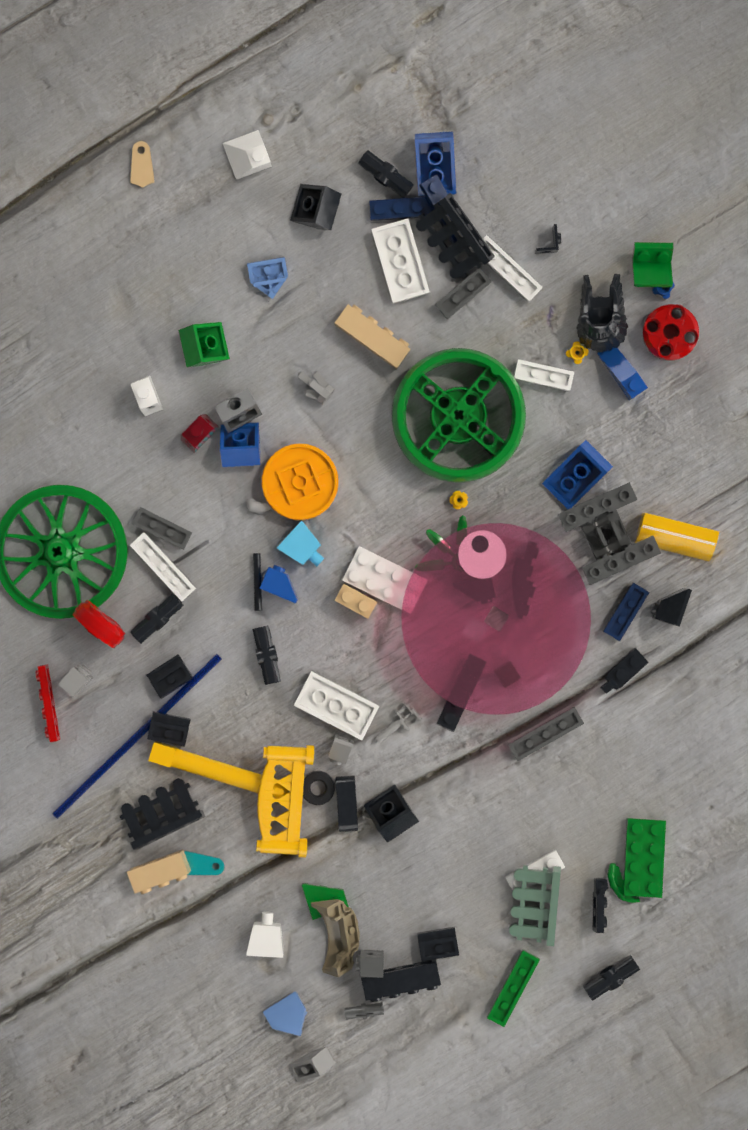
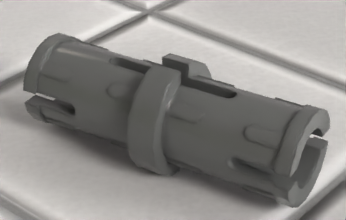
M383 1002L367 1005L363 1003L361 1006L344 1008L346 1020L354 1018L367 1019L370 1016L384 1015Z

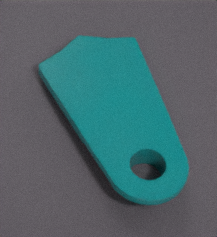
M189 851L184 852L191 872L187 875H219L224 871L225 865L220 858ZM218 863L219 869H214L213 864Z

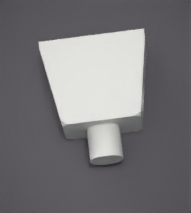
M151 376L131 383L138 406L145 416L163 410Z
M262 912V921L254 922L246 956L283 958L284 946L281 923H273V912Z

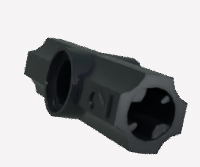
M369 150L363 154L358 162L361 167L373 175L376 181L385 187L388 186L402 198H405L414 186L412 182L399 174L393 165L387 161H382Z
M172 593L159 606L154 607L145 616V619L137 624L130 633L142 644L155 631L160 630L170 620L169 618L176 614L184 604Z
M269 625L252 629L257 648L255 649L259 666L261 665L265 685L281 682L277 664V652L275 645L272 643Z
M629 955L619 963L604 968L599 973V976L583 985L593 1001L608 990H615L624 983L625 979L641 969L633 957Z

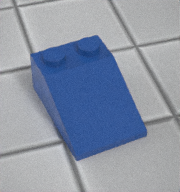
M453 131L415 134L418 196H425L419 185L435 175L439 177L448 194H456Z
M585 440L542 484L567 509H570L613 466Z

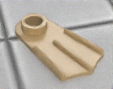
M138 141L132 149L130 182L142 188L155 181L150 147L146 142ZM140 147L145 148L143 154L138 153Z

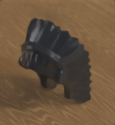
M614 274L609 297H593L589 275H583L584 284H582V299H580L579 324L576 327L580 343L584 344L587 349L601 353L618 348L620 343L624 342L628 328L620 274Z

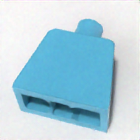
M302 521L277 547V549L302 565L309 559L317 567L325 559L317 552L321 544Z

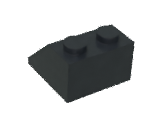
M300 184L290 221L316 229L332 230L342 193L327 186Z
M393 785L363 805L378 832L387 843L419 822L396 785Z

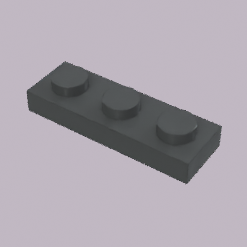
M477 268L438 301L435 306L448 320L492 281L481 268Z
M140 507L132 525L183 550L192 535V532Z

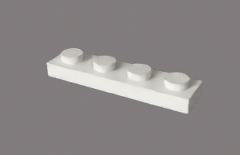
M486 235L483 240L495 255L487 264L530 302L543 287Z
M145 532L130 544L136 553L181 601H184L197 589Z

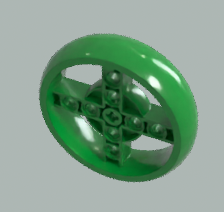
M467 348L444 349L418 361L402 378L392 403L393 432L403 454L423 473L447 482L475 481L499 470L516 452L523 437L526 424L525 400L520 386L511 372L490 355ZM449 363H468L485 369L470 389L466 387H451L443 390L425 375L434 368ZM486 381L489 388L482 391L479 389L478 383ZM498 381L505 389L511 406V425L505 441L486 426L487 408L483 401ZM432 386L435 392L433 395L428 396L424 393V388ZM412 390L432 405L430 420L434 432L420 449L412 441L406 422L407 403ZM470 395L474 396L476 398V404L472 406L468 405L466 403V397ZM441 398L448 399L449 406L447 408L439 406L438 402ZM460 410L463 412L462 420L460 418L458 420L455 419V411L459 412ZM472 422L479 426V430L476 433H472L468 429V425ZM449 425L452 433L444 435L441 432V427ZM485 435L493 437L492 445H486L483 442ZM431 440L439 442L440 446L437 450L430 449L429 442ZM474 440L492 455L489 459L478 465L465 468L447 467L433 461L448 442L464 444Z

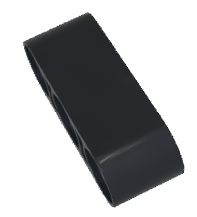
M355 775L336 777L339 832L358 831Z

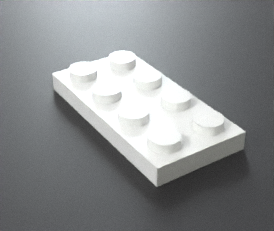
M409 219L371 229L392 303L430 293Z
M360 546L342 580L409 614L412 613L427 583V579Z
M311 671L294 706L360 740H363L379 708V705Z

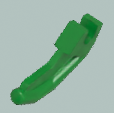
M610 863L607 873L609 885L617 897L630 903L640 902L639 897L633 898L632 896L623 895L624 880L620 869L615 863Z

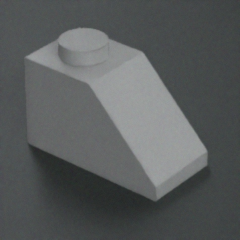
M336 734L328 754V758L331 759L330 762L337 765L346 764L354 740Z
M324 1047L289 1064V1067L297 1082L321 1076L335 1063L330 1052Z

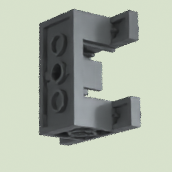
M630 482L558 514L566 532L581 525L596 561L582 567L589 585L661 554L654 536L632 544L616 509L637 500ZM604 529H609L611 532V537L607 540L602 533Z

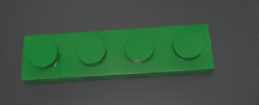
M522 949L488 1013L487 1019L505 1027L540 958Z

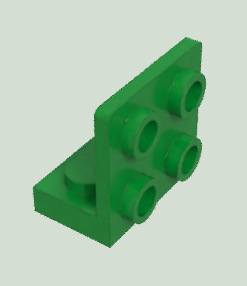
M634 242L632 265L635 287L673 286L671 265L674 249L673 243Z

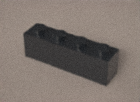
M436 959L384 969L383 978L361 977L365 1000H370V1002L380 1001L382 997L387 996L389 998H396L401 993L406 992L408 994H416L420 989L425 988L428 991L435 990L441 985Z

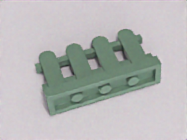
M523 865V869L518 868L514 871L515 880L522 881V886L515 887L512 891L513 898L520 900V905H514L511 908V915L514 918H519L518 924L510 925L509 933L512 936H516L517 940L522 941V937L535 938L537 942L541 943L542 939L547 940L546 946L554 947L561 867L553 866V872L548 871L547 867H543V871L531 870L528 869L527 865ZM527 882L541 883V889L526 888ZM546 884L552 885L551 890H546ZM525 900L540 902V907L525 906ZM545 903H550V909L544 908ZM523 920H538V926L523 924ZM543 921H549L548 927L543 926Z

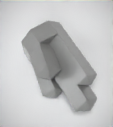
M319 371L313 372L315 380L311 379L304 372H299L298 378L313 389L305 390V396L315 399L323 405L335 389L326 382Z

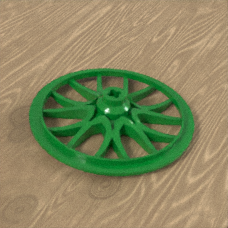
M70 485L41 487L17 500L8 509L0 522L1 584L14 601L32 613L56 619L73 618L75 609L82 603L79 579L100 591L89 600L98 608L110 598L123 578L128 558V546L124 528L114 510L99 496L90 491ZM64 495L56 520L42 498ZM72 496L86 501L87 503L79 523L73 531L66 532L63 527L68 497ZM37 500L49 518L52 528L49 535H42L22 511ZM91 504L99 510L106 520L83 529ZM18 514H20L34 536L7 534ZM110 525L115 542L90 549L80 546L83 536L101 526ZM6 537L34 542L38 545L40 551L31 557H4ZM116 546L114 567L91 555ZM61 547L62 555L55 557L53 549ZM84 559L90 560L113 571L104 588L94 583L79 570V561ZM5 560L32 563L12 581L7 571ZM39 565L46 566L48 574L44 582L30 598L26 597L15 585ZM62 572L70 575L76 592L77 606L59 608L58 578ZM50 583L52 586L54 608L43 606L33 601Z

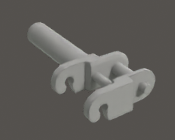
M404 702L405 706L399 711L394 710L395 716H399L400 719L393 722L375 737L379 743L383 742L402 725L409 731L410 729L404 721L411 714H415L420 721L422 720L413 708H409V703L406 704ZM408 709L410 712L402 717L400 714Z

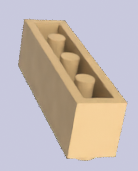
M348 304L335 321V326L397 370L410 352L409 344L401 338L399 340L394 338V333L388 328L384 327L382 329L377 325L378 321L373 317L368 316L367 318L362 315L363 311L353 304L351 307Z

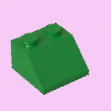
M222 322L193 324L178 330L186 367L203 366L230 359Z

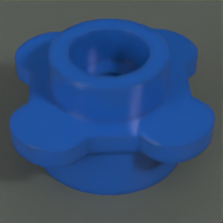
M674 282L672 287H665L664 290L662 287H654L652 289L653 294H659L664 299H668L671 290L675 286Z

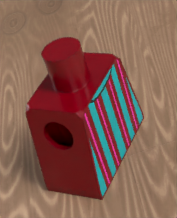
M202 414L181 434V441L195 453L214 434L219 426L207 414Z

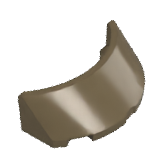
M341 900L312 902L311 907L315 908L323 917L328 934V949L322 971L339 978L351 970L354 965L353 955L355 951H358L360 940L358 920L352 908L347 907Z

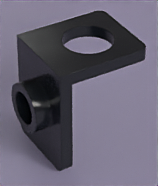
M554 224L552 227L554 247L536 248L535 254L558 252V244H561V233L557 231V224Z

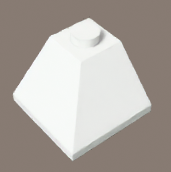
M259 130L223 143L236 180L272 167Z

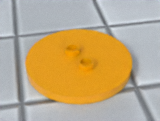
M292 444L279 449L267 461L262 474V490L270 507L279 515L292 520H309L324 513L333 503L338 490V474L330 457L319 448L308 444Z

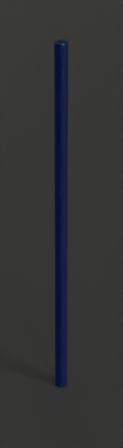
M216 654L193 676L192 680L187 682L157 712L166 714L222 658ZM151 718L52 813L57 819L149 731Z

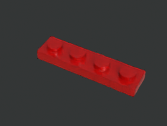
M48 664L37 666L38 670L35 673L37 682L40 681L41 685L39 698L43 700L44 704L42 717L47 722L45 735L46 738H49L50 742H56L60 740L49 666Z

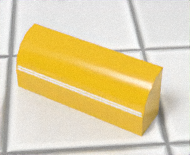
M642 513L635 543L654 536L661 550L710 561L716 548L719 531Z

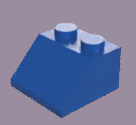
M259 422L246 423L229 433L224 424L220 425L222 467L261 465Z
M274 565L273 568L268 567L260 589L297 603L298 596L287 573H284L286 569Z

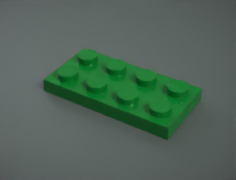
M627 818L623 882L624 896L662 898L666 821Z

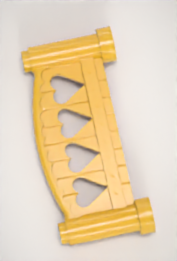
M306 745V747H263V758L267 759V763L263 770L258 790L257 815L261 840L256 842V851L270 854H291L306 858L307 838H300L305 765H313L314 745ZM281 765L291 773L277 780L274 778L276 773L274 767ZM276 783L290 791L279 798L272 796L275 791L273 785ZM278 802L287 808L288 811L273 817L271 815L273 811L272 803ZM275 820L287 829L276 835H271L270 830L272 827L270 823Z

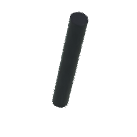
M253 553L254 611H262V589H260L261 553Z

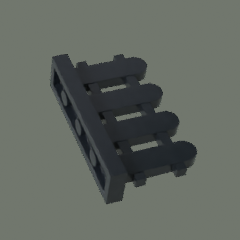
M451 193L434 204L435 209L425 216L422 213L418 216L420 220L416 223V228L421 232L428 229L431 234L427 240L430 247L439 245L443 250L438 256L440 262L447 263L450 261L454 266L450 270L452 278L457 279L461 276L464 279L468 276L466 272L475 266L479 269L495 257ZM443 219L447 225L436 231L433 224ZM454 234L457 241L447 247L444 240ZM465 250L469 256L459 263L455 256Z
M177 778L173 781L174 790L170 792L165 787H158L156 789L157 798L151 800L149 796L142 795L138 799L140 806L135 809L129 803L122 805V815H120L121 820H126L130 829V833H128L129 838H134V841L130 843L133 850H138L205 817L203 810H197L196 808L199 805L198 801L193 802L188 788L191 787L189 783L185 784L183 779ZM176 794L182 805V808L176 810L171 799ZM157 803H160L165 814L161 818L158 817L153 806ZM141 811L148 823L144 826H141L136 813ZM185 812L186 816L180 818L179 814ZM168 820L169 824L163 827L161 823ZM151 829V833L145 835L144 831Z

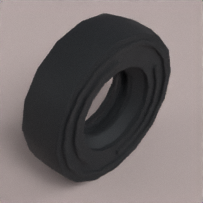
M313 771L307 774L304 778L303 786L304 799L313 805H324L331 800L335 792V783L332 777L322 771ZM315 781L323 782L325 792L321 795H314L311 792V784Z

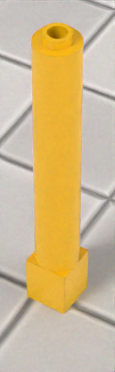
M158 741L154 742L148 760L258 793L262 774L187 752ZM279 783L273 785L275 791L272 796L274 798H279L288 793V790Z

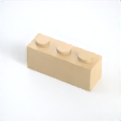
M182 849L130 868L127 871V875L134 893L141 892V894L152 891L151 888L158 885L161 888L169 885L171 880L181 881L186 879L191 869Z

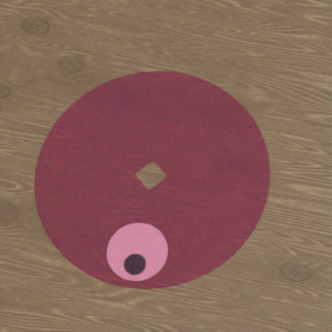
M487 523L468 527L451 534L436 544L415 568L405 591L401 614L403 639L408 655L418 674L426 684L442 698L458 707L491 715L511 714L530 709L543 703L561 690L576 672L583 659L591 627V610L586 587L581 575L569 557L556 544L539 533L524 527L503 523ZM493 606L509 615L500 631L484 622Z

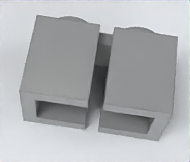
M85 665L74 666L58 685L74 697L93 679V676L90 675L92 672Z

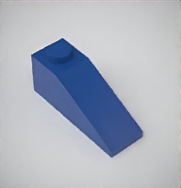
M618 348L597 353L628 400L633 399L648 388L638 372Z

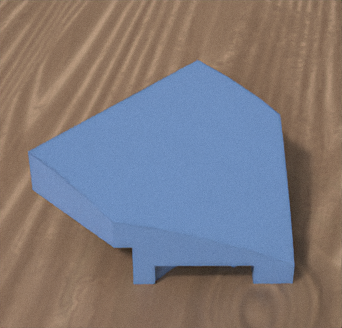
M285 257L247 263L250 283L273 299L288 277Z
M293 992L263 1011L272 1029L301 1036L307 1012L297 992Z

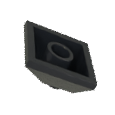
M682 588L659 599L657 603L653 604L651 610L652 618L680 627L692 590Z

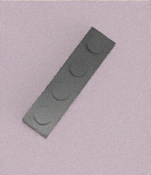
M572 707L512 741L508 746L516 760L520 761L583 725L584 722L576 708Z

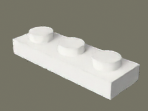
M519 359L514 378L517 380L566 391L571 390L574 376L573 371Z
M556 849L527 865L528 869L543 871V867H547L548 871L553 872V866H559L561 869L565 868ZM514 872L506 876L512 890L515 887L522 886V881L515 880ZM527 882L526 888H529L530 886L536 883Z

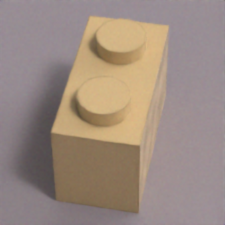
M343 584L334 600L369 619L377 604V601L346 584Z

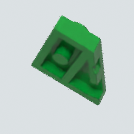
M302 883L312 920L322 917L315 908L311 907L312 902L338 899L349 907L344 889Z

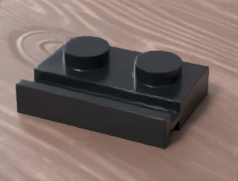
M179 654L146 674L161 699L193 679L192 674Z
M153 711L147 739L185 747L191 719Z
M455 927L417 933L421 961L459 956Z

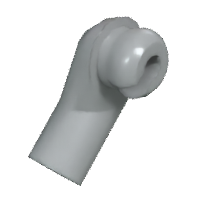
M249 498L246 501L247 509L250 512L263 514L271 509L267 501L260 503L255 501L254 498Z

